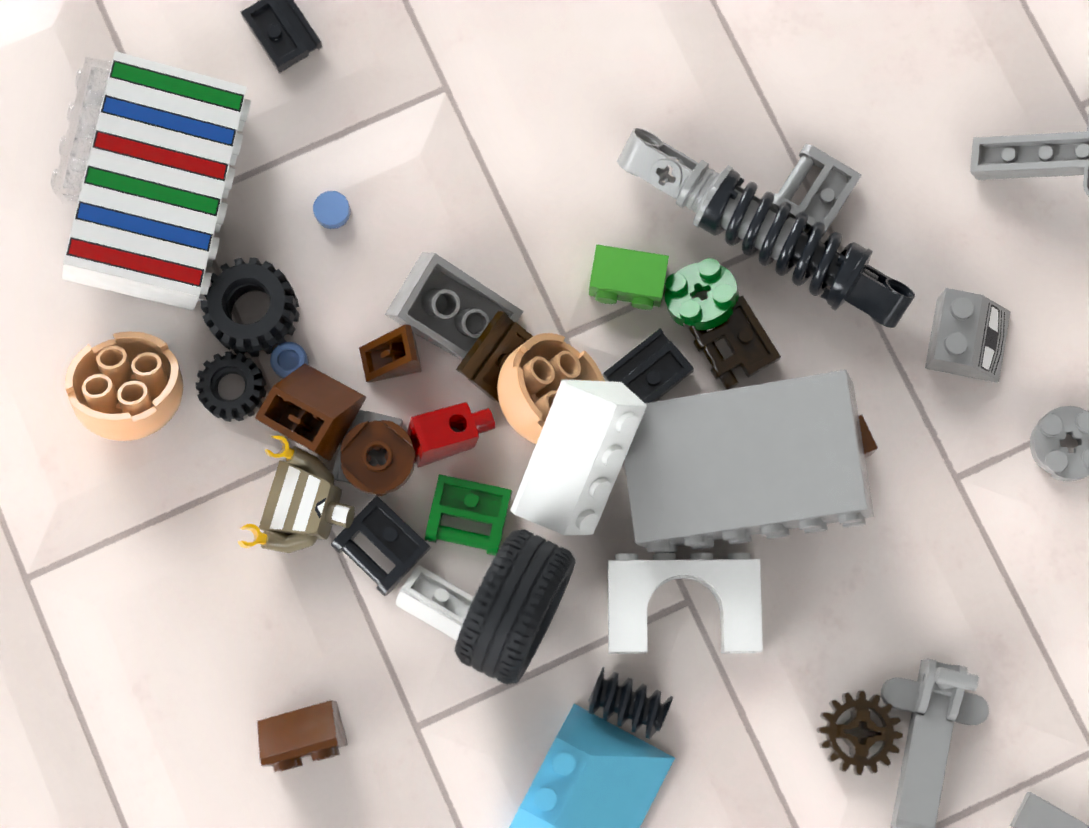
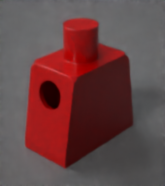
M467 402L411 417L406 433L413 443L417 467L419 468L474 448L479 439V434L495 429V421L489 408L471 413ZM451 428H456L460 432H455Z

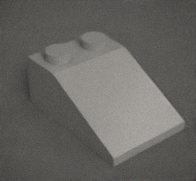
M422 252L385 315L402 326L411 325L413 333L463 360L498 311L505 312L514 322L519 320L523 311L436 253Z

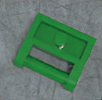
M439 474L426 528L425 541L436 543L437 540L487 550L488 555L496 556L501 546L512 490ZM442 515L492 525L490 536L442 526Z

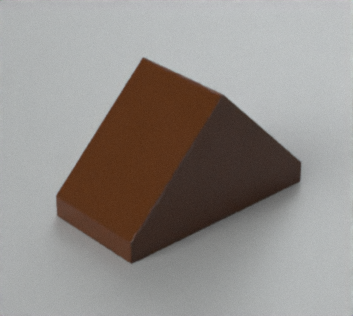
M403 325L359 347L366 382H375L422 372L411 325Z

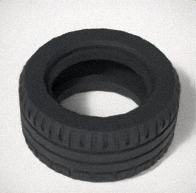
M525 529L512 531L494 557L464 619L455 645V653L460 662L469 667L472 666L473 669L481 673L484 672L485 675L493 679L497 678L498 681L506 685L518 683L539 648L569 583L575 566V558L572 553L563 547H558L557 544L551 541L546 542V539L538 535L534 536L533 533Z

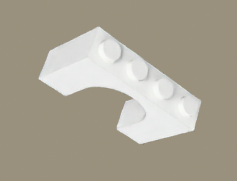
M633 553L615 554V560H608L607 564L608 654H646L648 652L647 607L649 599L659 586L674 579L697 581L707 587L716 598L720 609L721 653L762 652L760 559H751L750 553H729L728 559L713 560L712 553L690 554L691 560H675V554L673 553L653 554V560H638V554Z

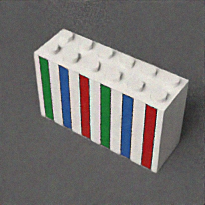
M114 52L63 261V280L189 310H194L197 301L205 299L204 295L208 293L212 273L205 272L206 266L212 267L220 238L213 237L214 232H220L228 203L221 202V199H227L236 170L230 168L229 164L235 166L243 139V134H239L237 131H243L251 100L244 99L247 90L246 86L121 52Z

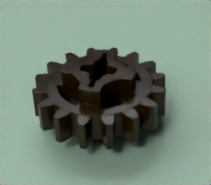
M858 691L856 700H853L849 692L843 693V704L836 700H831L829 704L833 712H822L820 715L823 720L827 721V725L817 728V732L826 734L827 739L819 744L820 748H830L832 751L827 760L833 762L840 759L839 770L846 772L850 765H853L855 775H862L864 766L867 767L870 773H877V762L884 766H889L891 762L887 757L888 752L899 753L900 751L897 746L893 745V740L903 738V733L894 731L893 728L894 725L901 721L900 717L890 718L888 715L893 706L886 704L880 707L878 705L880 695L878 694L873 695L869 701L866 700L865 691ZM852 708L851 718L844 724H836L841 714ZM869 710L873 711L880 718L883 727H878L870 718ZM859 722H861L862 729L876 734L861 738L860 744L858 737L843 732L844 730L858 728ZM836 738L842 739L848 745L851 757L841 750ZM877 741H883L880 749L873 756L867 758L869 748Z

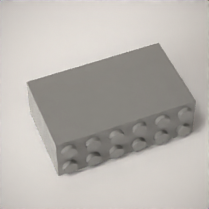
M846 370L645 403L647 405L624 460L635 544L645 547L647 552H655V554L676 553L677 546L681 545L692 546L693 550L714 547V540L721 539L729 541V544L746 543L752 541L751 535L755 534L766 535L767 539L789 536V529L795 528L804 530V533L821 532L828 530L827 524L836 522L842 524L843 527L861 526L866 524L865 518L874 517L854 385Z

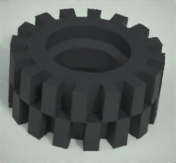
M232 351L225 352V356H221L219 353L214 355L213 358L215 360L211 363L207 360L203 364L206 368L203 372L199 370L197 377L200 380L196 382V390L199 391L197 396L199 401L203 403V406L218 419L222 418L229 422L232 419L242 421L245 415L253 416L255 414L253 410L256 407L261 408L263 404L261 399L266 397L267 392L264 389L266 380L258 366L250 358H246L244 354L237 353V355H234ZM228 374H238L245 381L244 392L234 400L223 399L218 393L220 380Z

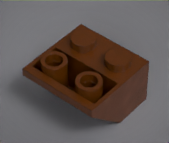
M305 363L272 387L254 419L330 461L367 397Z
M334 700L257 721L261 766H273L274 772H282L303 766L301 758L311 756L312 761H321L340 755L338 748L348 745L337 701Z

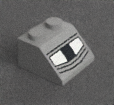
M946 288L937 298L925 369L998 383L1011 311L984 295Z

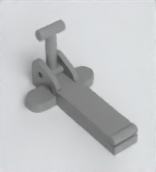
M1089 114L1086 132L973 138L970 172L978 180L1084 175L1083 187L1089 197Z
M924 659L921 660L917 681L905 678H892L887 680L881 688V697L885 704H891L894 709L912 712L891 828H935L954 722L965 725H978L983 723L988 717L989 706L986 700L979 695L964 692L965 689L976 691L979 682V676L968 674L967 667Z

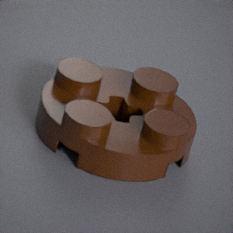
M375 420L359 423L348 432L341 444L340 460L342 471L348 481L364 493L375 494L376 496L387 495L401 488L413 473L416 462L413 443L406 431L394 422ZM382 448L387 451L384 456L387 460L384 465L376 464L371 466L369 463L372 458L369 452L372 449L377 452Z

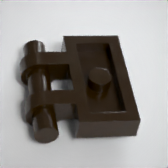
M743 295L739 297L738 302L736 300V304L732 308L733 314L723 324L708 332L707 330H695L694 326L689 327L695 338L693 342L699 352L703 351L712 366L710 369L716 380H721L726 390L733 388L739 383L732 372L735 368L741 366L749 378L781 358ZM722 338H724L734 354L727 359L723 358L715 345Z

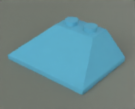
M574 704L509 828H640L675 758Z

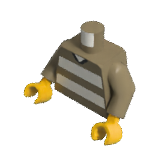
M271 436L282 443V450L274 454L272 451L265 449L266 454L273 458L285 457L286 462L279 461L259 527L254 524H246L240 528L242 530H250L253 533V542L240 540L238 544L243 548H251L256 544H261L263 549L293 553L313 546L317 539L327 540L333 524L349 528L354 520L355 508L354 506L339 503L342 489L334 485V475L318 457L297 446L290 448L288 441L283 436Z

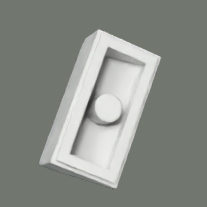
M417 565L400 589L396 605L457 640L474 597L422 566Z

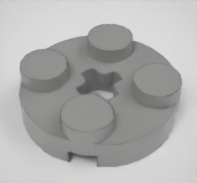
M1075 406L1059 407L1040 419L1037 426L1033 429L1030 437L1032 457L1037 465L1052 474L1050 476L1061 481H1077L1089 476V411ZM1066 434L1072 435V438L1078 442V446L1074 448V453H1069L1067 447H1061L1060 441L1066 438Z

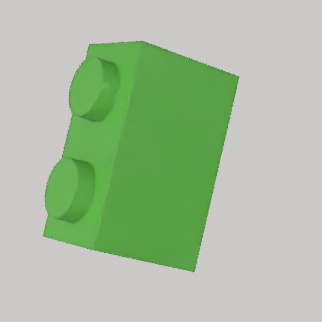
M596 244L589 296H594L596 301L605 304H616L617 300L631 302L632 307L642 310H651L653 306L660 307L669 256Z

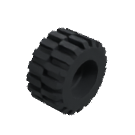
M251 257L248 264L242 258L234 259L235 266L229 267L225 263L220 266L223 272L219 276L214 272L212 273V285L209 287L207 295H204L206 300H201V309L205 313L202 317L212 334L228 350L233 349L236 354L248 352L251 357H259V351L264 350L268 355L273 352V345L276 343L281 345L287 342L284 336L286 334L292 336L296 329L293 326V321H299V313L296 307H299L298 299L285 275L279 269L276 270L273 264L265 261L262 265L258 258ZM251 291H260L270 296L269 309L259 321L244 325L235 323L232 320L233 306L243 294Z

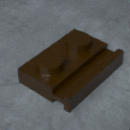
M498 311L456 370L468 378L472 384L493 401L499 402L497 384L499 373L505 360L515 349L533 336L517 322L511 320L505 312Z

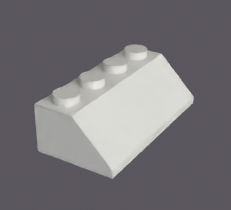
M562 379L511 507V512L514 515L562 535H593L647 405L622 382Z

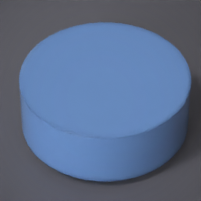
M326 191L316 198L313 212L320 225L328 229H336L348 221L350 206L343 194L337 191Z
M285 342L278 345L273 350L270 358L272 369L282 379L303 364H309L308 356L304 349L294 342Z

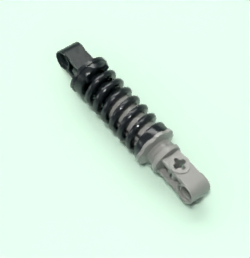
M640 128L633 129L617 163L628 173L642 178L657 189L677 199L676 205L681 208L687 206L690 210L692 209L696 213L693 222L696 227H700L712 235H719L726 230V243L732 246L743 240L742 251L745 255L750 256L757 250H760L758 260L763 266L777 260L775 270L780 276L786 275L796 265L792 276L793 283L800 286L813 276L809 286L810 294L817 296L823 292L821 298L825 299L828 305L832 306L831 309L836 311L846 301L868 314L879 324L889 328L896 327L913 301L915 294L902 282L892 279L868 265L872 250L869 248L865 249L859 244L852 242L841 253L837 252L842 241L840 233H832L822 243L820 240L825 231V225L822 222H816L807 233L804 232L808 220L807 213L799 212L793 219L788 216L791 210L790 203L783 202L776 209L771 206L774 201L773 193L766 192L761 199L756 197L755 193L758 186L755 182H749L744 189L741 188L744 179L740 178V174L734 171L731 166L728 165L719 174L714 172L713 169H709L707 162L701 160L697 163L684 153L662 142L651 132ZM668 165L673 168V170H672V175H673V177L668 174V173H669V170H670V168L668 167Z

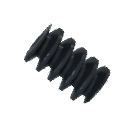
M602 667L589 698V713L593 715L600 707H603L604 720L608 721L614 713H617L618 726L622 727L628 719H631V731L636 733L642 725H645V737L650 739L657 731H660L671 706L673 696H670L661 704V691L656 690L647 698V685L642 684L633 692V679L627 678L619 686V673L613 672L605 680L604 667Z

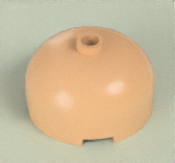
M128 331L114 333V339L102 342L93 348L88 344L74 357L65 376V389L72 409L79 421L87 429L106 439L132 441L152 435L173 418L182 400L183 378L178 361L172 351L169 350L166 342L151 334Z
M553 333L535 335L515 349L505 360L498 377V400L505 418L519 435L534 444H537L562 379L604 381L598 366L585 350L579 353L571 345L564 342V336Z

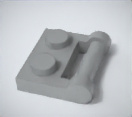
M805 144L799 153L800 160L778 194H774V201L771 206L777 209L783 202L790 203L791 210L788 216L793 219L799 212L807 213L808 220L805 226L809 230L816 222H822L825 225L823 238L862 174L818 148ZM818 166L822 171L801 204L798 206L790 201L811 167Z

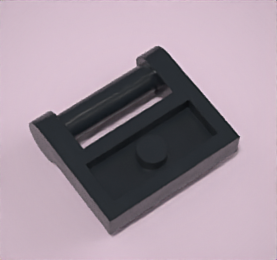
M375 496L354 518L351 526L344 528L331 543V546L337 552L341 553L343 551L378 585L376 589L383 596L388 595L397 586L399 581L431 549V546L378 496ZM360 532L396 565L389 574L353 541Z

